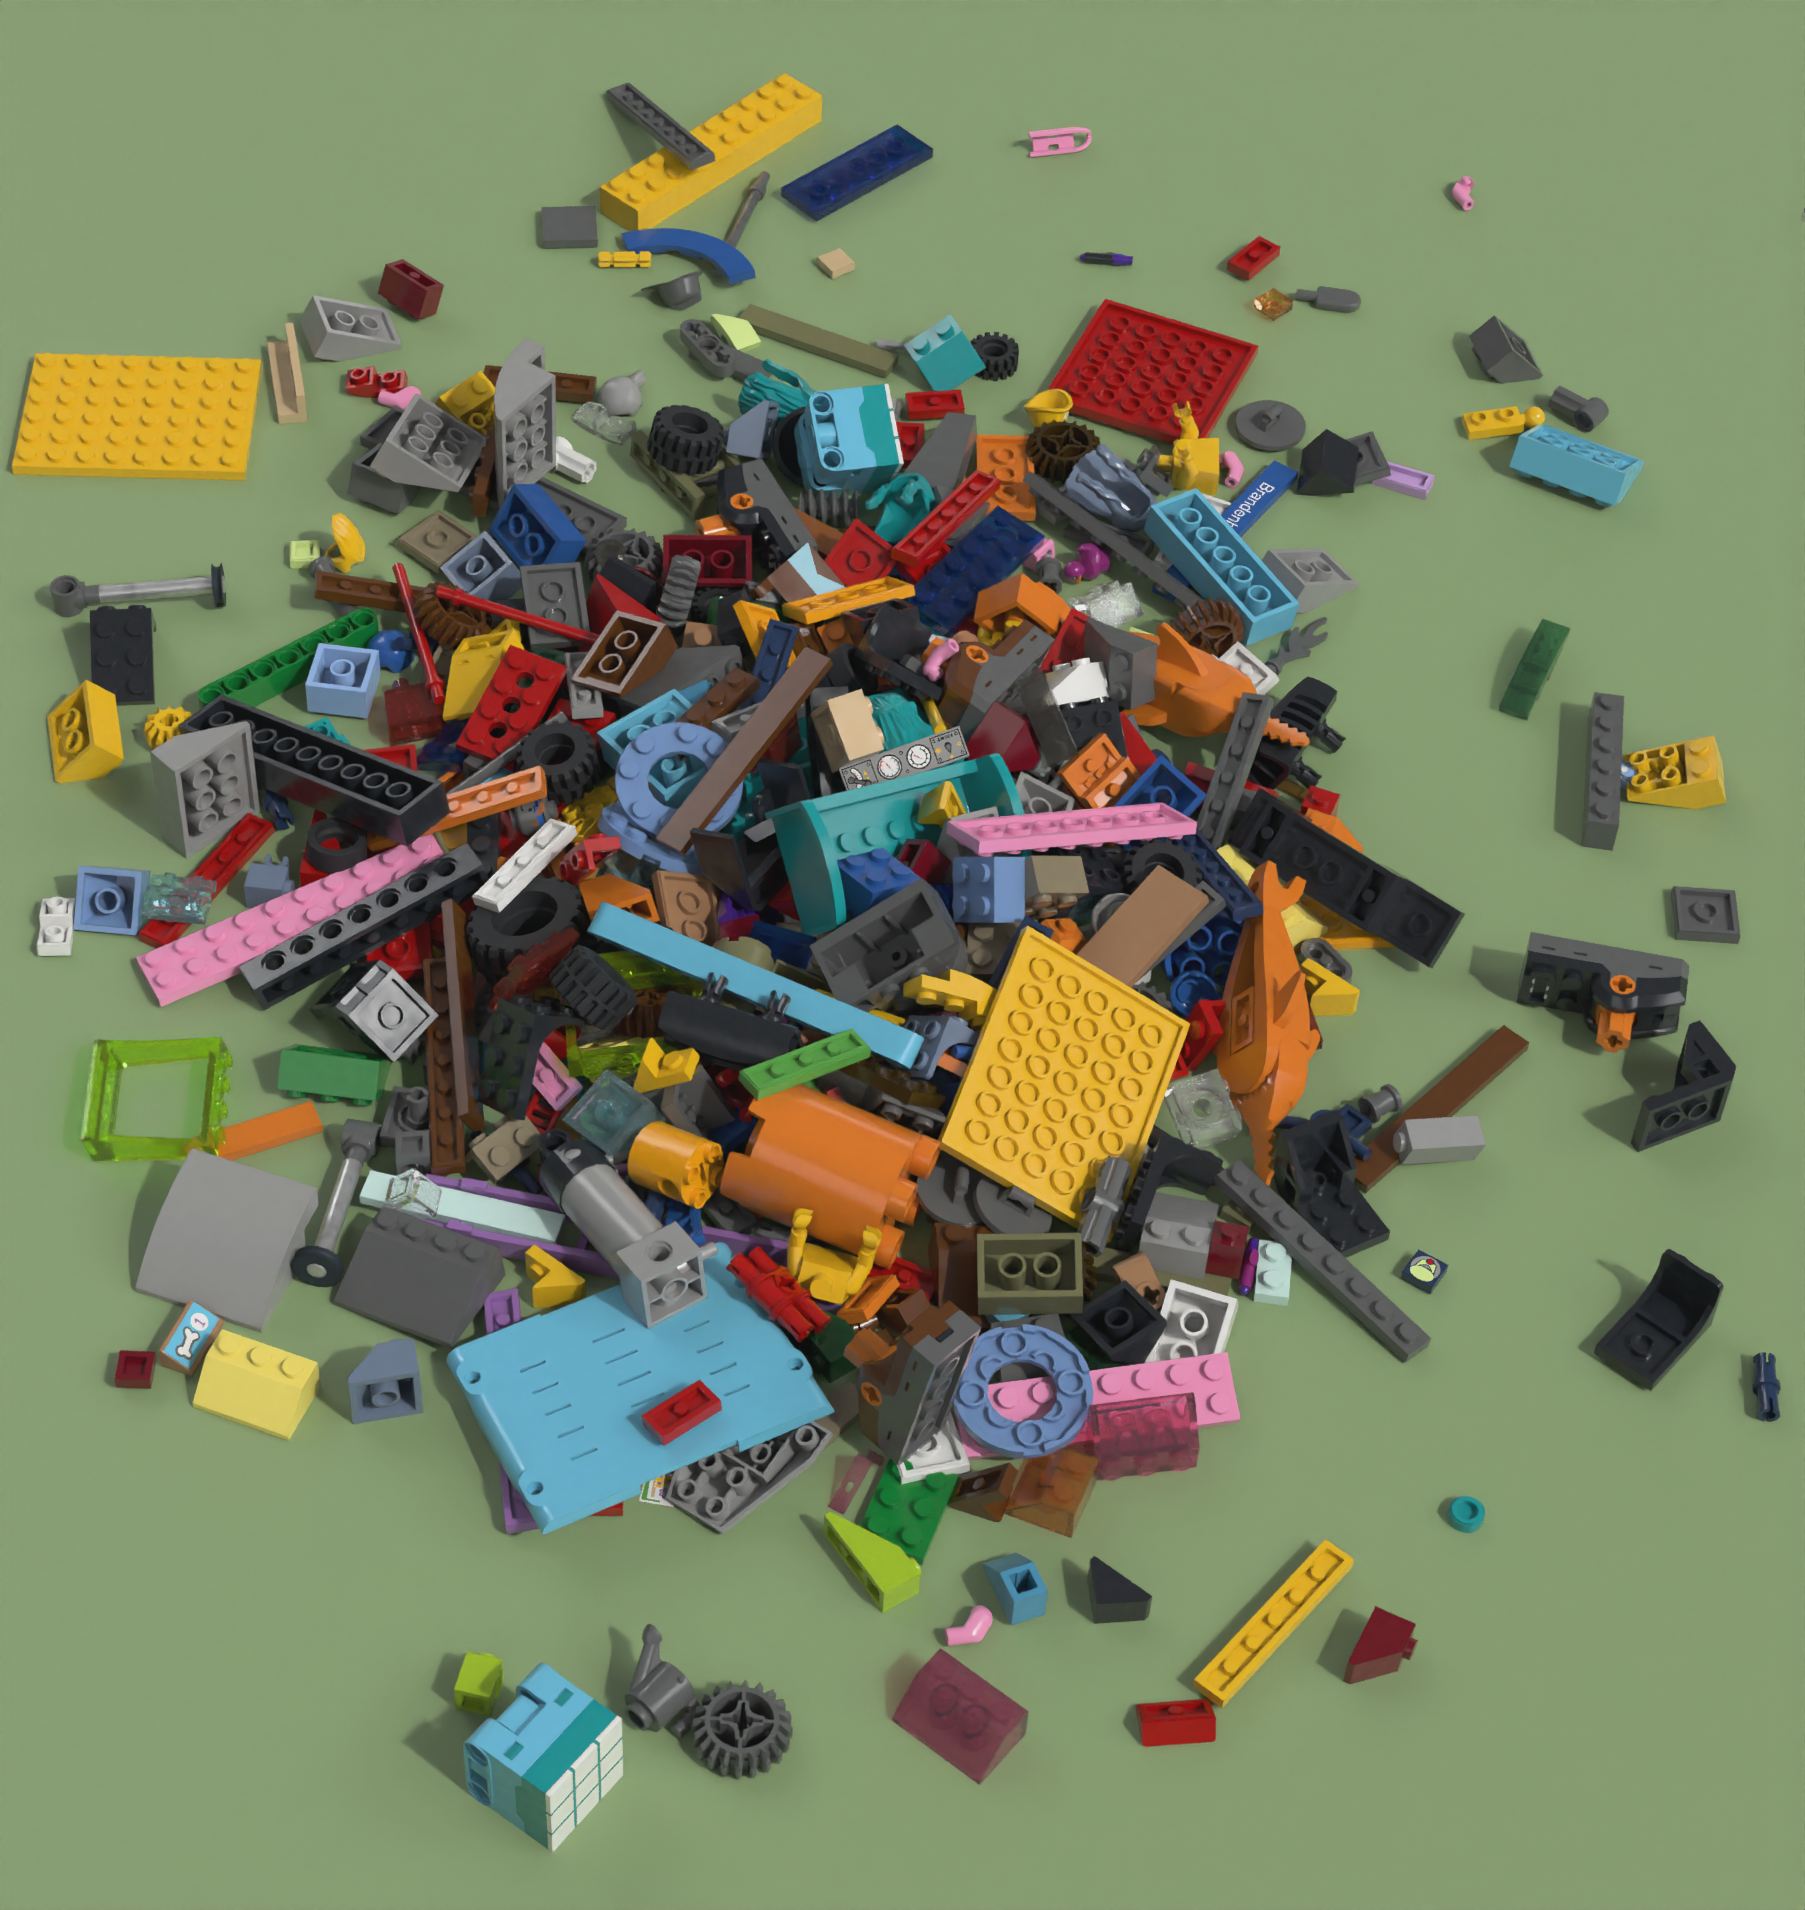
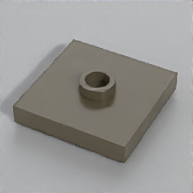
M439 510L397 538V546L439 574L442 572L441 566L478 536Z

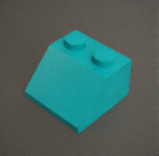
M951 314L904 345L915 365L934 391L953 390L986 368Z

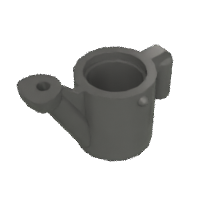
M647 1624L642 1633L644 1646L629 1691L625 1695L627 1705L625 1713L638 1729L642 1731L649 1729L653 1732H658L680 1710L685 1709L686 1713L671 1727L672 1732L677 1737L682 1738L691 1729V1722L694 1719L696 1707L701 1705L694 1698V1689L686 1676L671 1663L660 1659L662 1636L655 1626Z

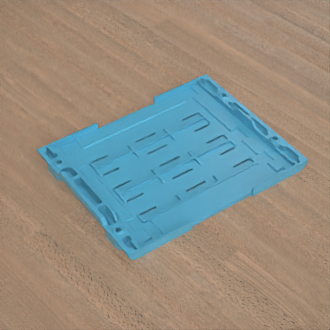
M715 1243L718 1248V1254L703 1261L708 1298L649 1329L623 1300L621 1284L543 1316L538 1314L453 1349L448 1354L446 1363L469 1402L475 1419L513 1487L521 1495L542 1535L641 1494V1484L737 1444L738 1451L741 1452L835 1412L813 1378L812 1368L803 1353L793 1347L778 1322L771 1321L768 1318V1314L758 1303L746 1296V1288L731 1272L726 1270L727 1265L735 1257L726 1243ZM700 1379L721 1400L722 1410L663 1446L643 1426L641 1415Z

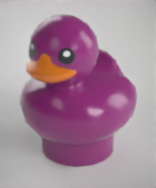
M1084 543L1076 549V561H1069L1063 570L1065 577L1068 580H1072L1075 584H1079L1081 578L1091 581L1096 579L1101 573L1108 571L1110 557L1105 549H1099L1092 543Z

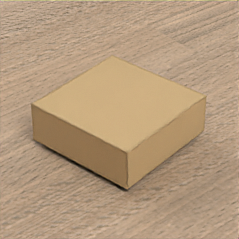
M840 248L817 257V265L832 279L855 270V262Z

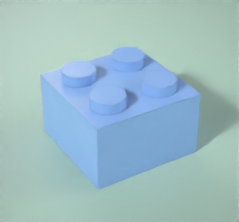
M319 643L305 684L308 711L368 719L381 677L379 650Z

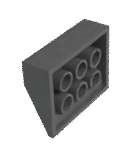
M383 1206L364 1230L333 1301L336 1306L452 1348L482 1308L490 1293L496 1289L506 1275L499 1247Z

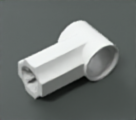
M557 436L556 466L548 473H554L558 470L587 484L592 480L597 470V462L574 451L568 440Z

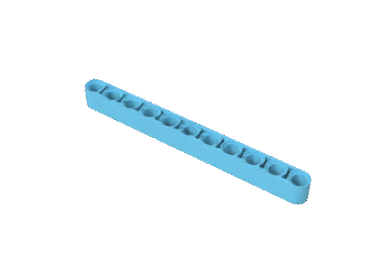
M605 902L600 903L587 930L590 935L703 984L706 983L710 972H714L716 982L723 975L729 980L724 990L725 993L762 1009L766 1008L771 991L776 990L778 1002L783 993L790 996L791 1002L788 1004L784 1018L828 1037L852 1028L871 1048V1055L904 1069H911L924 1041L922 1036Z

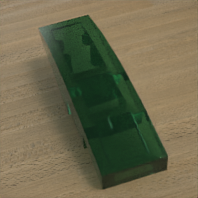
M1542 619L1499 705V711L1528 720L1546 681H1549L1570 633V628Z

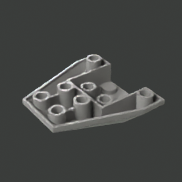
M813 1421L741 1452L738 1451V1445L736 1444L675 1470L666 1499L721 1534H725L810 1467L830 1441L833 1433Z

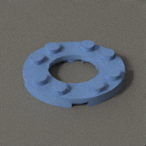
M674 722L661 724L639 734L627 745L616 768L615 791L625 817L635 828L644 832L647 836L656 839L657 835L678 809L664 806L653 797L648 788V776L651 768L664 757L668 758L675 754H683L696 758L708 771L729 744L715 732L691 723ZM743 781L705 830L719 832L730 822L741 801Z
M616 801L615 805L603 808L597 823L601 833L606 834V837L619 836L621 849L640 860L644 858L651 863L660 865L659 868L667 871L703 874L694 845L682 857L648 839L644 832L635 829L623 814L619 801Z
M1022 1324V1327L1005 1329L997 1327L977 1338L953 1401L954 1411L965 1431L988 1450L1013 1458H1036L1049 1455L1072 1442L1088 1420L1094 1392L1089 1374L1090 1369L1078 1349L1056 1332L1030 1324ZM1015 1362H1023L1042 1368L1052 1378L1057 1389L1056 1402L1052 1410L1043 1418L1035 1421L1014 1422L1012 1419L1009 1420L1001 1416L994 1409L988 1397V1383L993 1374L1001 1367Z

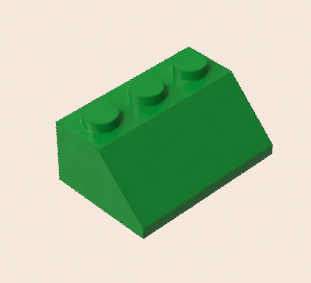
M294 1044L281 1049L277 1089L287 1090L286 1095L292 1097H306L307 1093L319 1094V1099L324 1101H339V1097L352 1098L353 1104L372 1105V1101L382 1098L391 1063L381 1055L374 1053Z

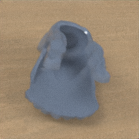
M1099 444L1096 451L1093 450L1080 458L1066 480V493L1071 500L1079 503L1088 512L1112 521L1114 527L1130 532L1144 529L1150 506L1158 503L1150 490L1141 483L1137 475L1129 471L1122 460L1116 458L1105 444Z

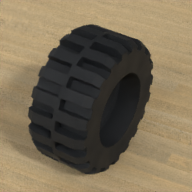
M536 876L500 913L475 905L466 926V936L478 971L484 973L487 982L501 990L507 989L523 964L529 967L532 992L540 988L544 990L553 988L549 977L550 973L576 945H581L591 936L587 932L591 920L582 893L567 881L563 882V880L556 877L547 879L545 876Z

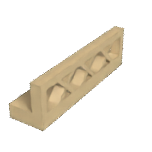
M285 323L287 341L267 343L279 424L306 422L305 392L294 323Z

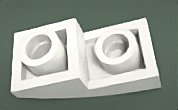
M52 897L42 900L39 915L40 932L37 942L38 956H71L74 936L75 898Z

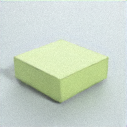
M319 540L290 541L291 569L309 568L310 563L320 557Z

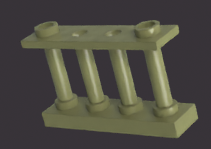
M642 430L631 433L630 456L693 520L704 517L706 500L717 496V483L701 489L694 482L717 474L719 470L740 465L721 445L717 464L713 467V470L710 472L706 471L705 474H680L657 464L656 460L650 457V452L647 451L649 437Z

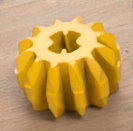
M169 705L166 710L157 708L155 714H149L147 723H145L144 735L150 750H154L160 744L180 735L178 726L192 716L191 712H185L182 706L172 709Z

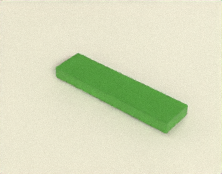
M851 1028L743 1069L739 1072L738 1080L757 1100L867 1059L870 1057L871 1048Z

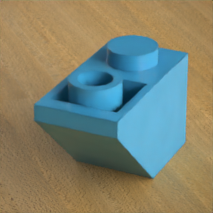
M1013 1553L983 1563V1569L1011 1626L1045 1615L1048 1590L1033 1561L1018 1553Z

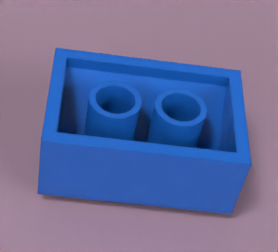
M513 484L488 529L519 567L575 562L587 541L539 484Z
M1160 755L1113 807L1163 802L1189 817L1206 799L1207 795ZM1158 837L1160 842H1164L1165 839H1169L1166 837ZM1136 839L1130 840L1128 844L1117 845L1122 849L1131 850L1134 846L1138 847L1142 841Z

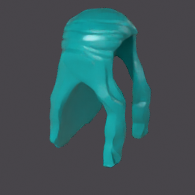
M766 359L762 362L764 371L773 374L781 381H785L793 387L769 379L760 372L752 373L744 379V385L738 396V406L740 412L744 415L763 400L780 402L776 429L787 414L798 408L806 407L811 395L817 391L812 389L794 371L787 370L783 366Z
M904 473L895 476L888 484H882L880 488L873 492L872 497L866 501L865 506L867 510L878 507L883 501L884 510L874 532L886 542L895 546L930 514V503L936 499L929 482L918 473Z
M893 692L880 694L871 700L873 707L872 718L875 726L881 729L884 736V750L878 754L935 734L934 730L918 716L914 701H907L903 696Z

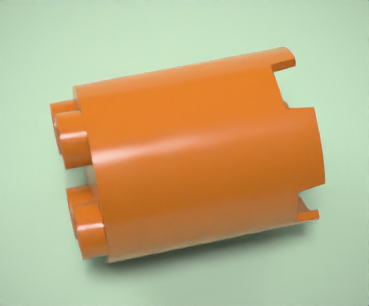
M803 1084L760 1100L754 1097L748 1108V1113L759 1120L750 1136L745 1153L740 1154L732 1151L729 1153L721 1180L720 1194L738 1202L742 1208L792 1228L793 1215L796 1209L813 1210L811 1221L806 1227L807 1235L858 1256L860 1248L864 1245L863 1231L866 1230V1225L879 1229L882 1232V1239L876 1250L873 1263L889 1270L898 1255L905 1235L904 1231L895 1228V1224L897 1221L911 1227L916 1224L923 1208L916 1196L918 1184L914 1183L915 1176L925 1180L929 1178L938 1159L941 1142Z

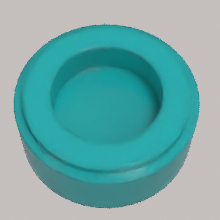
M1461 1496L1451 1502L1448 1511V1521L1454 1529L1463 1533H1472L1477 1531L1483 1524L1485 1509L1480 1501L1470 1496Z

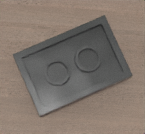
M580 562L520 566L525 612L590 632ZM527 625L530 650L590 646L589 644Z

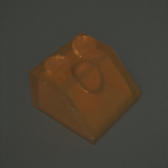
M1067 1447L1060 1448L1049 1455L1029 1458L1005 1509V1514L1072 1538L1096 1485L1099 1459Z

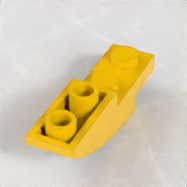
M952 969L935 977L922 974L905 982L903 986V996L916 999V1002L919 1004H937L944 1006V1009L947 1011L959 1012V1018L967 1021L973 1030L978 1031L982 1030L997 993L995 988L983 981Z

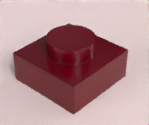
M120 1350L114 1378L116 1387L151 1389L156 1365L155 1352Z

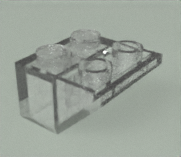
M1115 580L1105 585L1102 583L1087 590L1088 593L1083 596L1079 594L1065 600L1070 609L1074 608L1092 619L1116 628L1144 615L1131 582L1119 584V581Z

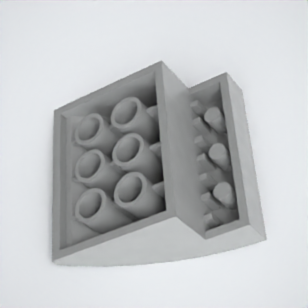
M525 338L507 358L499 372L495 385L496 493L499 508L513 484H535L556 466L555 375L545 370V347L528 338Z
M192 1148L168 1192L153 1228L135 1287L136 1292L184 1308L191 1299L224 1321L262 1333L295 1276L291 1265L295 1252L300 1248L306 1247L304 1229L319 1205L317 1188Z

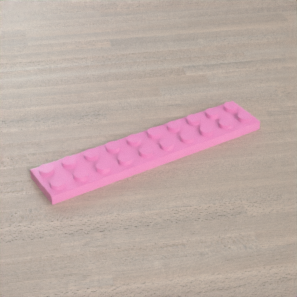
M432 834L419 837L409 846H397L357 863L352 868L331 874L136 957L138 966L160 1006L163 1007L242 973L239 966L445 854Z

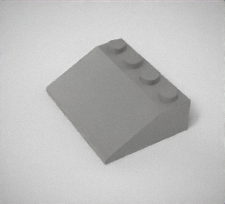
M415 393L370 467L376 470L381 477L389 478L396 483L459 492L480 457L482 447L486 446V437Z
M244 721L177 735L150 752L163 840L186 859L233 830L247 813L256 815L260 812L251 729L248 722Z

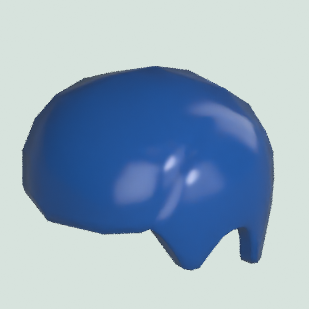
M382 630L377 632L367 643L366 649L379 650L380 670L382 667H388L393 673H399L408 668L414 661V650L398 649L395 646L396 638H408L402 632Z
M1195 970L1179 973L1171 982L1168 991V998L1172 1008L1178 1015L1184 1018L1189 1015L1197 1002L1205 999L1211 1001L1220 1000L1214 981L1204 973Z

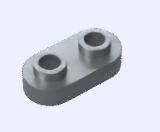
M1309 938L1302 943L1299 955L1301 963L1310 958L1346 982H1351V965L1326 940Z

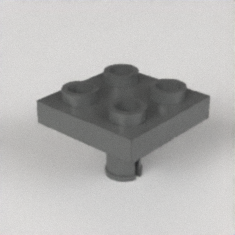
M393 1087L379 1142L380 1146L395 1148V1132L429 1130L428 1091L424 1087Z

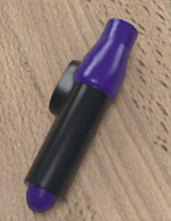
M1085 252L1080 255V259L1085 261V263L1109 264L1113 266L1132 265L1133 256L1113 252Z

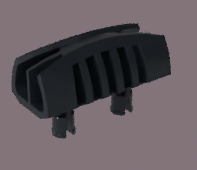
M1307 676L1271 710V719L1277 718L1279 723H1287L1288 728H1297V732H1306V736L1309 737L1310 741L1313 737L1319 738L1320 742L1333 753L1342 746V742L1346 739V737L1339 734L1332 727L1327 726L1325 717L1336 702L1337 690L1320 680ZM1262 736L1248 779L1251 783L1274 790L1290 774L1309 789L1311 785L1316 786L1319 783L1318 780L1322 778V775L1303 763L1301 755L1307 746H1291L1289 742L1281 743L1279 739H1270L1269 736Z
M714 972L708 974L700 997L696 998L676 991H668L658 1023V1027L662 1032L666 1033L664 1043L680 1051L694 1048L700 1056L699 1059L738 1071L799 1049L803 1045L799 1027L781 1023L788 1004L791 1002L790 996L783 993L778 1002L776 990L771 991L762 1016L720 1005V999L729 980L721 975L716 982Z

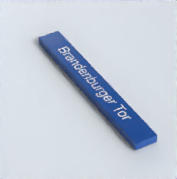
M1274 460L1221 516L1242 537L1297 480L1298 472ZM1174 564L1166 570V572L1190 590L1193 588ZM1152 587L1153 593L1174 603L1176 597L1170 592L1165 595L1155 587Z

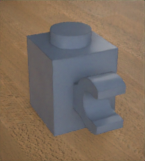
M270 854L265 857V864L250 863L244 884L246 908H254L294 891V880L289 878L288 856H284L282 863L277 865L272 864V855Z

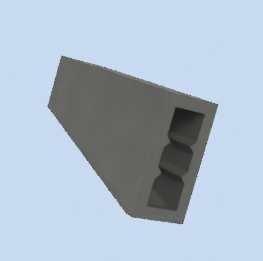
M948 412L904 473H918L929 482L933 492L936 485L955 490L964 481L977 438L976 415Z

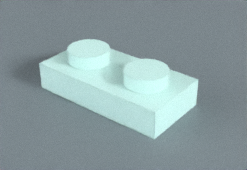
M1259 1240V1260L1256 1265L1253 1302L1287 1306L1292 1256L1283 1245L1275 1241Z

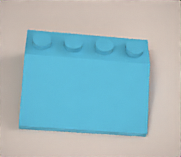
M1542 424L1536 425L1519 436L1509 467L1516 469V473L1520 476L1543 479L1542 483L1547 486L1558 488L1560 485L1568 488V492L1574 496L1585 497L1587 495L1595 498V503L1611 507L1622 501L1643 468L1645 461Z
M672 689L598 731L597 735L604 761L616 771L623 751L634 738L652 727L676 722L693 705L676 689ZM688 755L681 761L672 757H664L651 768L648 776V788L653 797L661 804L679 809L708 771L700 761Z

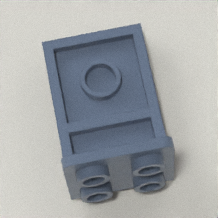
M910 1015L903 1028L922 1036L924 1041L910 1070L890 1063L889 1068L892 1069V1066L911 1073L909 1079L929 1080L933 1076L941 1055L947 1048H952L954 1045L975 1047L981 1031H973L967 1027V1021L956 1016Z

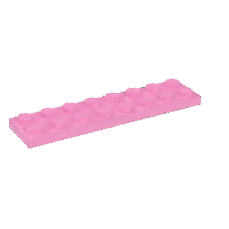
M1162 802L947 821L946 834L956 839L958 844L972 849L974 854L990 857L993 856L994 852L1019 854L1021 850L1026 849L1045 852L1048 851L1049 847L1074 849L1076 845L1081 844L1099 847L1103 845V842L1128 844L1130 840L1136 839L1141 841L1147 840L1148 842L1158 837L1181 839L1183 835L1196 834L1197 822Z
M1227 1352L1090 1371L1089 1374L1094 1389L1091 1411L1084 1428L1065 1447L1239 1423L1240 1414ZM1050 1376L988 1385V1397L994 1409L1001 1416L1009 1420L1012 1419L1014 1422L1039 1420L1052 1410L1056 1402L1057 1389ZM956 1416L958 1433L968 1460L1004 1456L988 1450L976 1442L965 1431Z

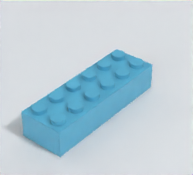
M1197 488L1150 506L1144 527L1146 534L1204 600L1210 598L1214 601L1220 598L1223 602L1228 601L1233 605L1243 622L1245 630L1242 632L1243 639L1241 642L1245 647L1292 628L1300 603Z

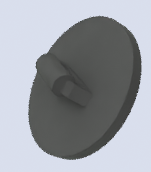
M1261 400L1247 404L1238 412L1235 427L1240 438L1249 445L1262 450L1279 451L1289 449L1303 439L1306 423L1301 413L1294 407L1279 401Z
M957 1158L937 1159L927 1180L920 1177L917 1178L918 1190L916 1196L918 1202L928 1215L940 1223L958 1226L982 1225L984 1222L975 1209L973 1193L977 1184L986 1175Z
M988 1176L983 1177L975 1187L973 1193L975 1209L982 1221L996 1234L1045 1233V1231L1049 1232L1051 1228V1213L1035 1205L1036 1197L1014 1185L1011 1188H1006Z

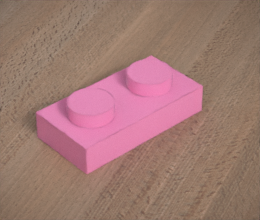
M543 1042L538 1054L532 1084L550 1105L558 1111L562 1110L584 1087L547 1044Z

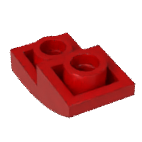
M375 366L347 371L346 391L356 396L378 398L382 390L395 394L408 385V376L405 369L378 374Z

